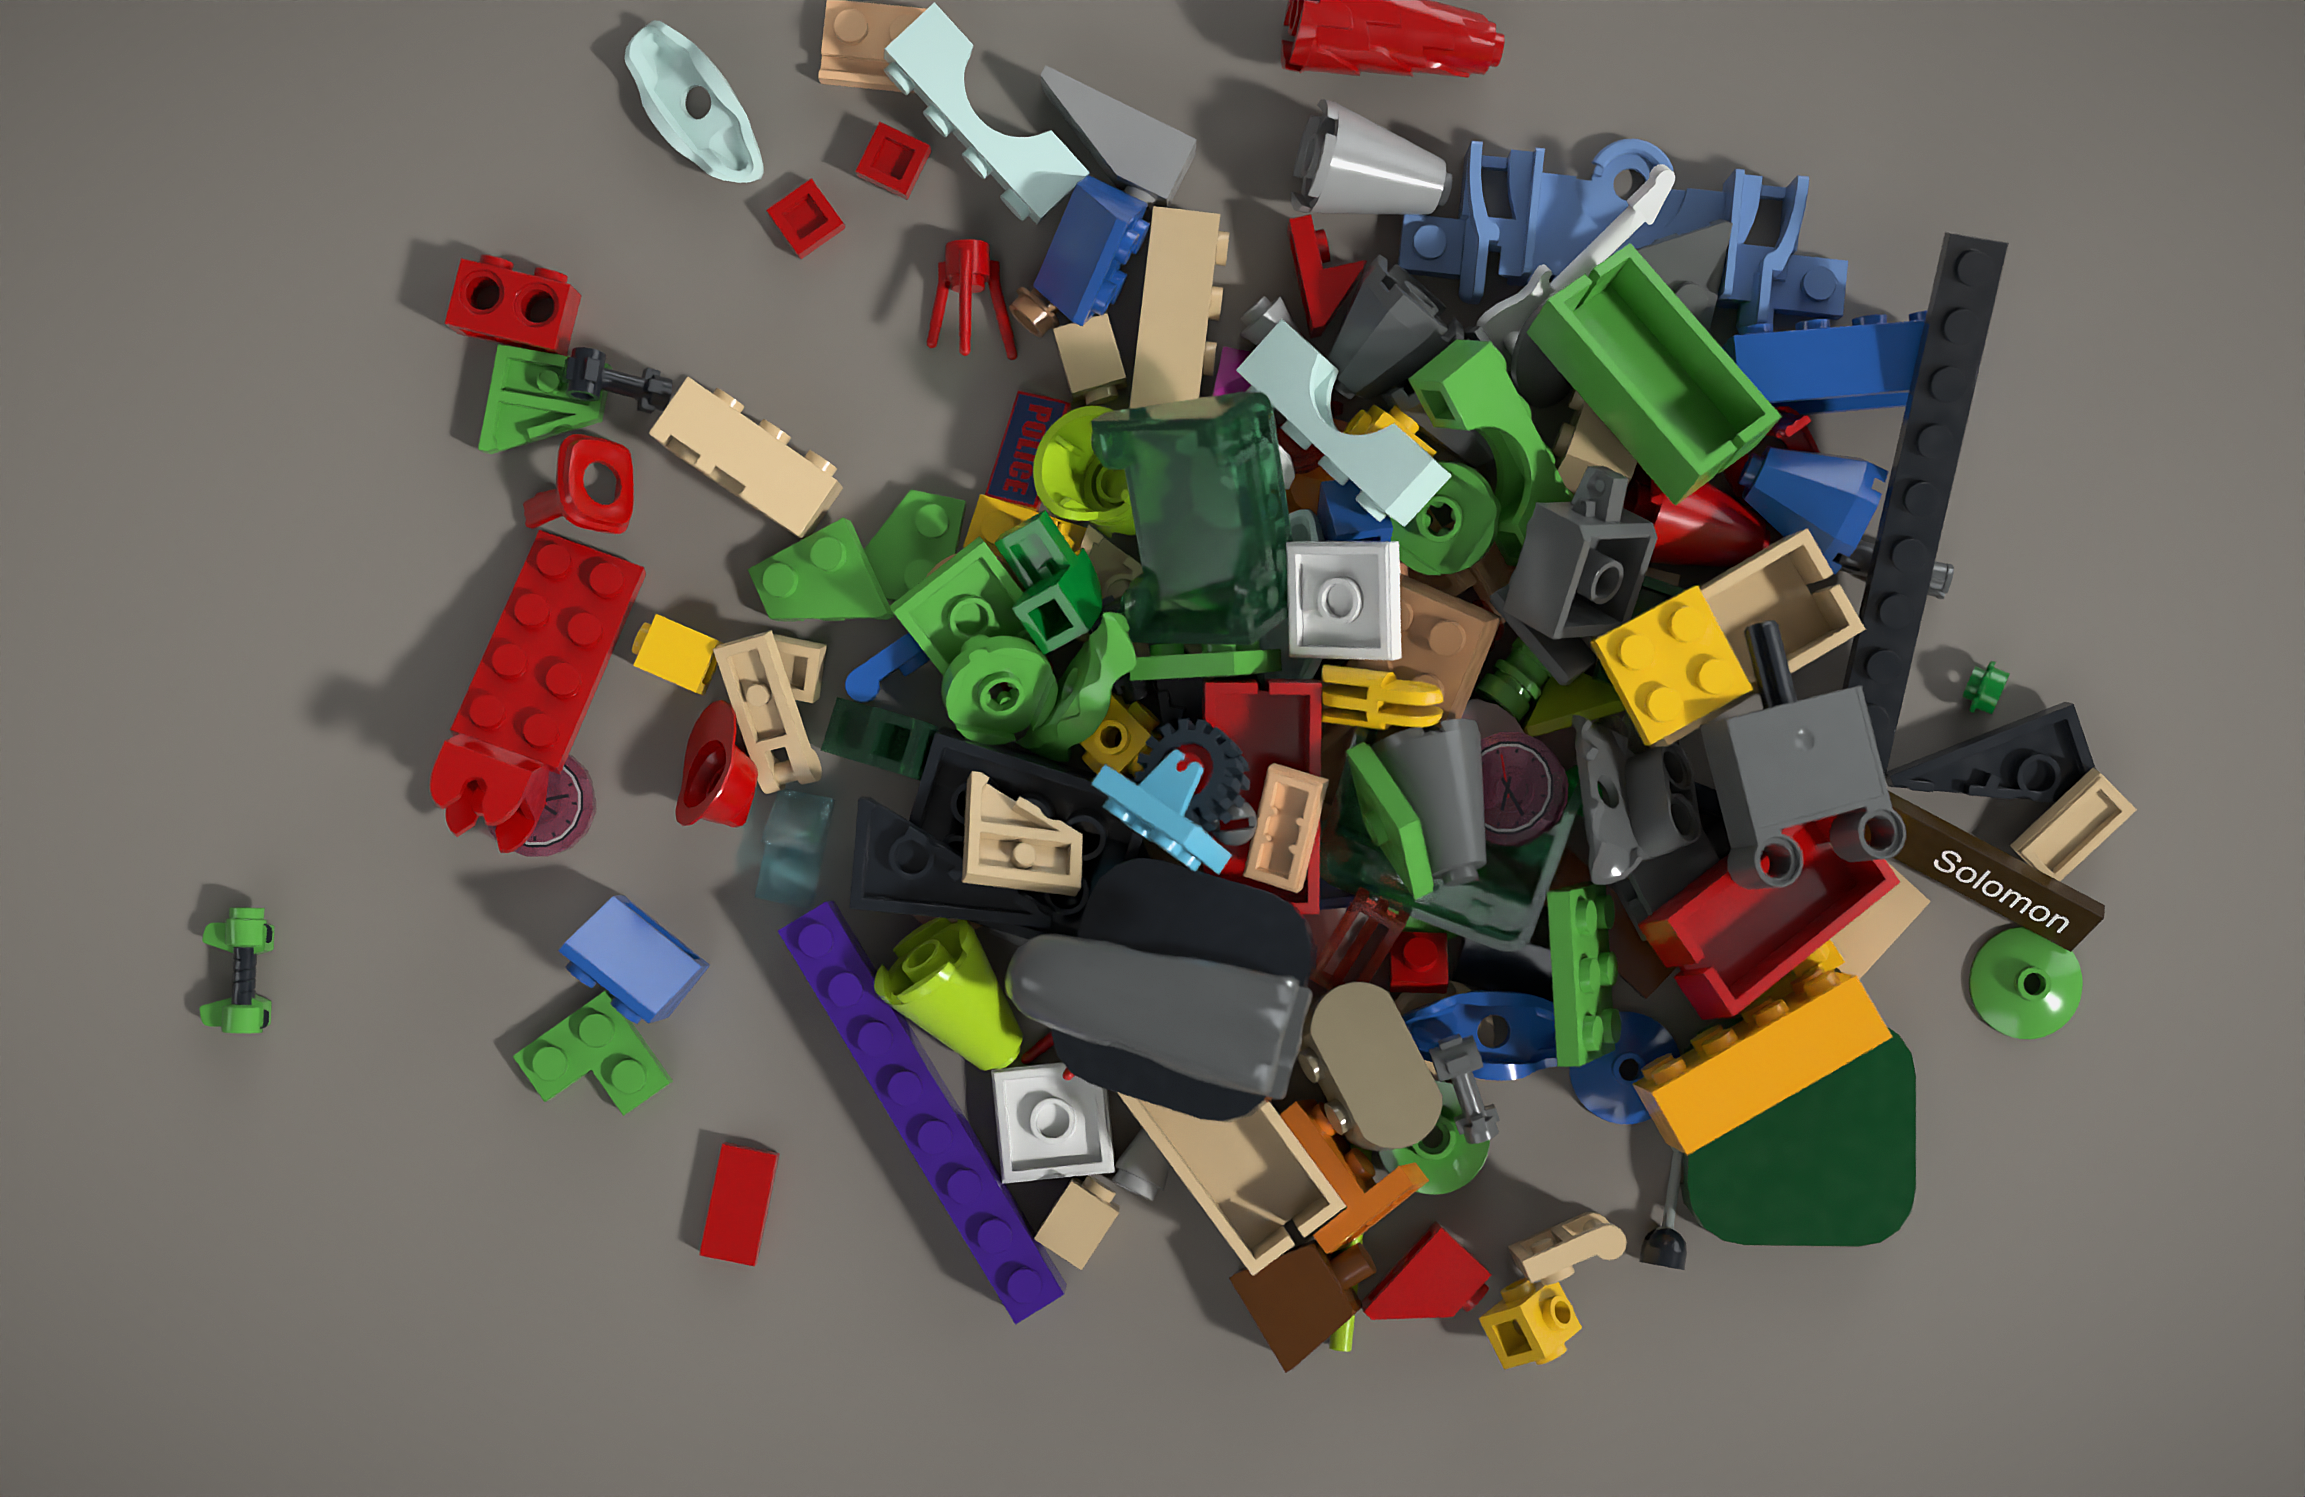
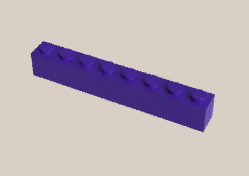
M835 901L822 903L778 930V933L1015 1325L1065 1295L1067 1284L1044 1246L1034 1240L1035 1231L1006 1183L1002 1184L1001 1175L906 1018L886 1004L876 993L874 980L877 970Z

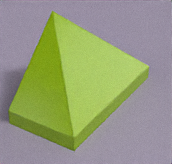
M1583 673L1568 686L1560 685L1552 676L1545 681L1541 689L1542 695L1533 703L1521 725V729L1526 738L1529 739L1571 727L1573 715H1580L1592 721L1626 711L1613 686L1592 680L1590 675Z

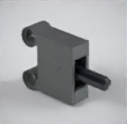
M1767 620L1745 627L1744 636L1763 709L1700 725L1731 848L1727 858V865L1732 880L1740 887L1748 890L1786 887L1794 883L1803 867L1802 852L1798 844L1791 837L1781 833V829L1838 814V816L1832 822L1829 831L1830 843L1834 852L1841 859L1849 862L1889 859L1897 855L1905 842V825L1902 818L1892 809L1862 686L1797 700L1778 623L1775 620ZM1865 824L1868 825L1871 831V841L1869 845L1866 843L1864 839L1863 830ZM1763 850L1769 858L1770 866L1767 874L1763 872L1760 865V856Z

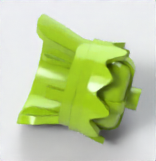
M1084 406L1066 413L1047 430L1036 451L1033 464V480L1041 502L1056 516L1069 520L1089 521L1109 538H1111L1114 532L1135 535L1143 522L1161 521L1164 518L1161 498L1172 489V482L1165 471V466L1171 462V458L1151 445L1149 440L1137 437L1129 423L1116 411L1102 406Z

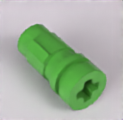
M1518 636L1512 644V652L1505 660L1498 659L1491 667L1494 674L1487 673L1475 687V692L1483 701L1499 705L1515 717L1519 723L1530 709L1528 702L1534 703L1542 695L1539 688L1552 675Z

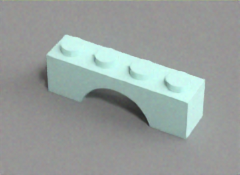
M934 2L885 48L884 59L889 65L884 69V72L905 95H908L913 90L928 107L923 111V114L942 136L947 137L952 132L967 148L961 154L962 157L982 179L991 174L1004 188L1005 192L1000 195V198L1021 221H1024L1029 216L1038 224L1090 172L1052 130L1031 137H1012L991 129L979 119L967 99L964 86L965 67L971 56L973 44Z
M1283 319L1279 321L1236 369L1251 384L1245 394L1269 416L1277 409L1288 420L1282 425L1281 429L1304 450H1307L1313 443L1324 454L1318 464L1342 486L1351 479L1362 490L1355 499L1380 522L1388 514L1405 527L1452 476L1396 424L1366 435H1349L1339 432L1331 413V393L1339 370Z

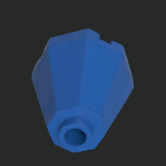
M1767 446L1761 456L1751 453L1743 466L1737 483L1745 487L1742 498L1782 536L1785 537L1808 528L1832 572L1836 575L1842 565L1834 560L1838 553L1847 557L1851 556L1879 505L1882 493L1872 489L1874 479L1886 482L1889 471L1862 458Z

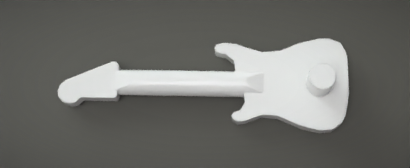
M1657 165L1651 170L1649 179L1627 200L1629 206L1551 283L1549 278L1552 275V271L1545 264L1540 265L1534 271L1528 284L1521 291L1497 303L1479 318L1476 326L1483 328L1494 344V347L1503 355L1509 371H1511L1512 355L1516 340L1532 312L1543 302L1584 274L1588 276L1594 267L1606 260L1644 222L1648 225L1653 224L1675 181L1674 172L1666 165Z

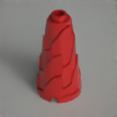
M1288 0L1283 26L1289 27V35L1295 36V40L1293 42L1281 39L1282 69L1297 73L1313 71L1360 76V72L1413 77L1414 72L1469 78L1471 74L1485 75L1489 66L1498 67L1503 54L1505 37L1503 33L1496 32V24L1489 21L1483 14L1432 0Z

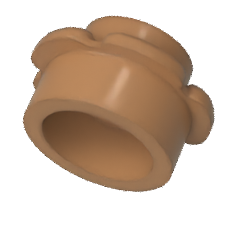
M1024 287L1016 290L1019 296L1009 306V309L1022 326L1039 338L1050 328L1059 327L1060 323L1055 315L1059 309L1036 288L1031 292Z

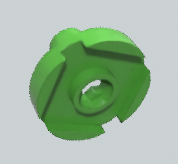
M1436 460L1452 476L1405 527L1390 516L1393 526L1391 541H1399V560L1419 573L1426 575L1453 574L1470 568L1488 553L1496 539L1499 516L1501 514L1499 500L1493 494L1491 486L1481 474L1460 462ZM1446 503L1453 509L1451 517L1455 521V525L1452 530L1444 527L1437 533L1430 528L1433 518L1427 511L1431 505L1440 508Z
M978 635L968 639L961 648V654L955 657L947 668L941 686L944 707L949 718L955 723L957 730L969 740L988 745L1005 744L1016 740L1014 733L1024 730L1029 725L1032 731H1034L1045 722L1052 712L1058 694L1056 679L1046 654L1043 655L1039 647L1032 642L1013 636L989 638L984 635ZM1007 682L1008 686L1012 688L1010 692H1000L997 699H991L989 689L994 685Z

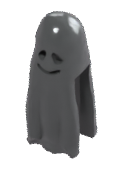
M1054 934L1032 937L1017 948L1008 965L1005 977L1007 994L1017 1009L1041 1024L1089 1043L1113 1046L1126 1050L1197 1080L1256 1093L1274 1099H1282L1286 1095L1293 1064L1301 1046L1303 1022L1307 1008L1311 1003L1312 995L1310 989L1300 987L1298 981L1291 977L1273 976L1200 959L1144 953L1112 942Z

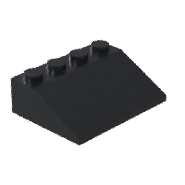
M942 726L935 732L909 818L910 822L963 854L967 779L971 772L975 771L988 776V785L1017 802L1019 797H1022L1039 807L1047 818L1060 820L1083 834L1081 888L1076 896L1021 890L1053 910L1050 928L973 920L967 921L1028 940L1045 934L1077 937L1088 899L1098 880L1115 865L1137 858L1143 837L1102 807L1108 797L1092 785L1097 774L1006 745H988L974 742L964 737L958 730Z

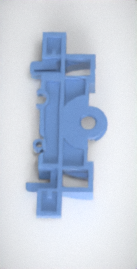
M1623 139L1604 147L1592 161V164L1596 165L1592 172L1590 180L1576 179V176L1542 173L1545 148L1536 147L1534 152L1511 149L1508 157L1504 158L1482 155L1483 142L1471 141L1464 157L1458 219L1425 215H1404L1402 218L1398 266L1404 268L1411 275L1460 280L1459 298L1465 303L1477 305L1484 294L1488 251L1501 253L1498 274L1507 278V285L1525 287L1537 267L1543 264L1552 271L1549 279L1553 281L1629 206L1627 201L1618 197L1614 191L1613 183L1618 173L1624 170H1634L1640 173L1646 182L1649 179L1651 170L1655 166L1664 164L1674 171L1673 166L1663 151L1655 145L1639 139ZM1481 169L1508 172L1507 187L1512 219L1488 217L1483 198ZM1735 169L1723 183L1722 192L1687 188L1685 191L1671 189L1653 224L1648 225L1644 222L1613 252H1618L1629 243L1635 248H1641L1652 244L1656 239L1675 233L1681 235L1710 225L1709 222L1718 219L1728 220L1733 225L1715 307L1737 309V330L1747 325L1773 324L1774 313L1838 320L1843 316L1848 261L1793 255L1797 251L1799 231L1806 208L1809 176L1797 175L1787 187L1762 185L1763 176L1744 174V169ZM1760 199L1783 201L1779 238L1775 247L1744 244L1754 223Z

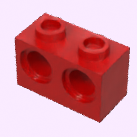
M482 254L479 262L461 258L444 324L460 335L512 347L567 356L582 296L571 284H567L568 276L557 271L538 267L535 268L533 275L513 271L514 263L491 255ZM488 286H498L500 295L497 303L486 310L478 309L477 297L480 291ZM544 298L553 299L554 311L551 317L541 323L532 322L530 313L533 305Z

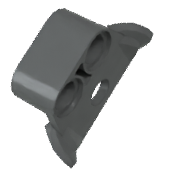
M1572 716L1571 724L1577 730L1575 748L1584 823L1590 846L1588 866L1594 884L1606 885L1622 880L1640 862L1652 860L1690 845L1699 839L1701 824L1691 762L1681 746L1674 742L1669 746L1653 747L1635 755L1627 748L1628 738L1607 727L1594 724L1583 716ZM1597 781L1601 782L1606 788L1610 799V807L1602 801L1598 792Z

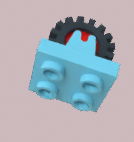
M1189 719L1178 720V730H1175L1169 723L1159 728L1164 735L1161 741H1157L1151 735L1145 742L1152 751L1149 756L1141 752L1138 755L1136 762L1144 768L1142 772H1135V782L1138 786L1107 765L1103 766L1092 782V785L1108 797L1102 807L1122 820L1125 825L1150 842H1155L1165 849L1168 854L1193 871H1196L1200 864L1203 863L1219 874L1232 855L1202 829L1206 832L1217 829L1214 820L1220 818L1225 824L1229 822L1233 816L1227 810L1232 804L1241 809L1245 799L1239 795L1240 789L1249 790L1250 780L1243 772L1250 770L1247 760L1240 755L1243 752L1217 726L1213 728L1207 721L1200 719L1197 720L1196 725Z

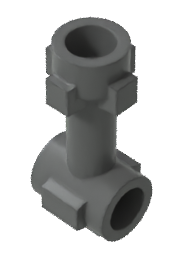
M1460 1034L1438 1040L1439 1046L1429 1049V1054L1439 1081L1442 1082L1448 1079L1452 1081L1463 1113L1453 1118L1459 1135L1464 1134L1465 1140L1469 1144H1478L1494 1138L1499 1133L1496 1122H1499L1500 1119L1494 1104L1484 1106L1473 1074L1474 1070L1484 1067L1473 1035L1461 1038Z

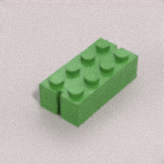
M1631 243L1594 267L1588 276L1584 274L1550 297L1526 332L1675 506L1710 481L1717 472L1721 473L1755 448L1782 417Z

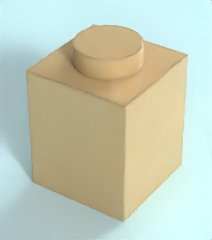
M1105 313L1103 316L1092 317L1083 326L1071 323L1054 328L1056 345L1073 402L1085 399L1087 406H1095L1118 398L1117 390L1127 387V381L1108 314Z
M1087 1175L1084 1182L1075 1176L1071 1177L1036 1231L1034 1240L1082 1270L1119 1214L1120 1206L1112 1201L1116 1192L1091 1175Z

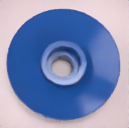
M1619 1012L1621 1017V1036L1619 1041L1615 1043V1050L1580 1067H1569V1076L1576 1096L1591 1113L1603 1120L1616 1124H1637L1651 1119V1116L1632 1084L1644 1077L1641 1069L1645 1065L1669 1053L1672 1054L1674 1059L1680 1057V1052L1671 1034L1654 1019L1635 1012ZM1626 1059H1634L1638 1064V1073L1630 1080H1624L1619 1073V1066Z

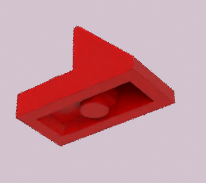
M1309 214L1289 219L1287 235L1310 339L1322 336L1362 276L1367 260L1323 269L1322 263L1330 262L1326 233L1324 229H1314L1312 215Z

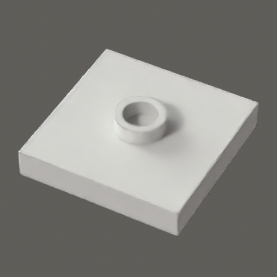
M1399 541L1286 542L1289 657L1365 660L1400 659Z
M1063 1062L991 1070L1002 1184L1116 1172L1108 1089L1092 1085L1077 1076H1074L1069 1081L1064 1080L1062 1073L1067 1067Z

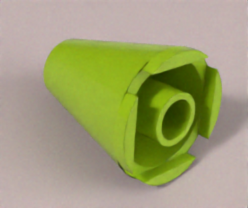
M938 917L921 925L902 939L893 949L899 958L889 971L882 964L876 973L874 989L881 999L980 1070H999L1010 1065L1020 1052L1023 1033L970 923L962 919H957V922L951 923L947 918Z

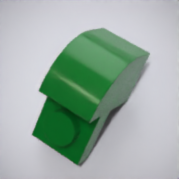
M1046 510L1002 533L994 544L1025 588L1024 593L1012 609L1043 655L1088 632L1101 613L1102 591L1095 568L1085 549L1082 548L1074 552Z

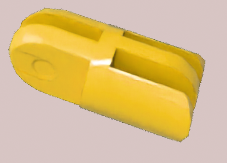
M1324 665L1322 668L1321 679L1324 682L1338 684L1322 688V703L1332 708L1322 710L1321 722L1386 730L1391 725L1427 727L1437 724L1442 716L1443 710L1432 706V704L1441 703L1444 700L1442 691L1436 685L1398 680L1393 672L1335 665Z

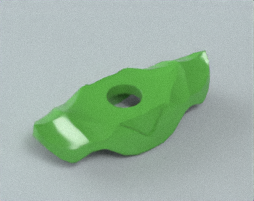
M1103 613L1102 623L1098 629L1089 636L1088 641L1084 642L1083 647L1071 661L1063 676L1058 680V694L1052 712L1045 722L1034 731L1029 726L1025 736L1016 741L1019 745L1040 757L1053 761L1068 762L1072 756L1071 746L1085 741L1096 731L1107 715L1113 684L1119 677L1132 670L1137 663L1134 647L1127 634L1129 626L1126 617L1120 613Z

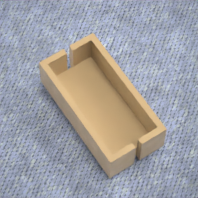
M1808 528L1783 537L1699 587L1753 689L1649 745L1650 748L1671 745L1698 729L1700 725L1710 722L1759 693L1744 636L1745 627L1767 620H1775L1778 623L1790 673L1865 630L1840 584L1819 589L1812 594L1808 590L1807 584L1824 580L1834 574Z
M1118 1093L1253 1276L1295 1245L1288 1231L1283 1226L1290 1219L1294 1221L1301 1234L1306 1237L1346 1207L1269 1101L1253 1115L1232 1121L1231 1123L1198 1119Z

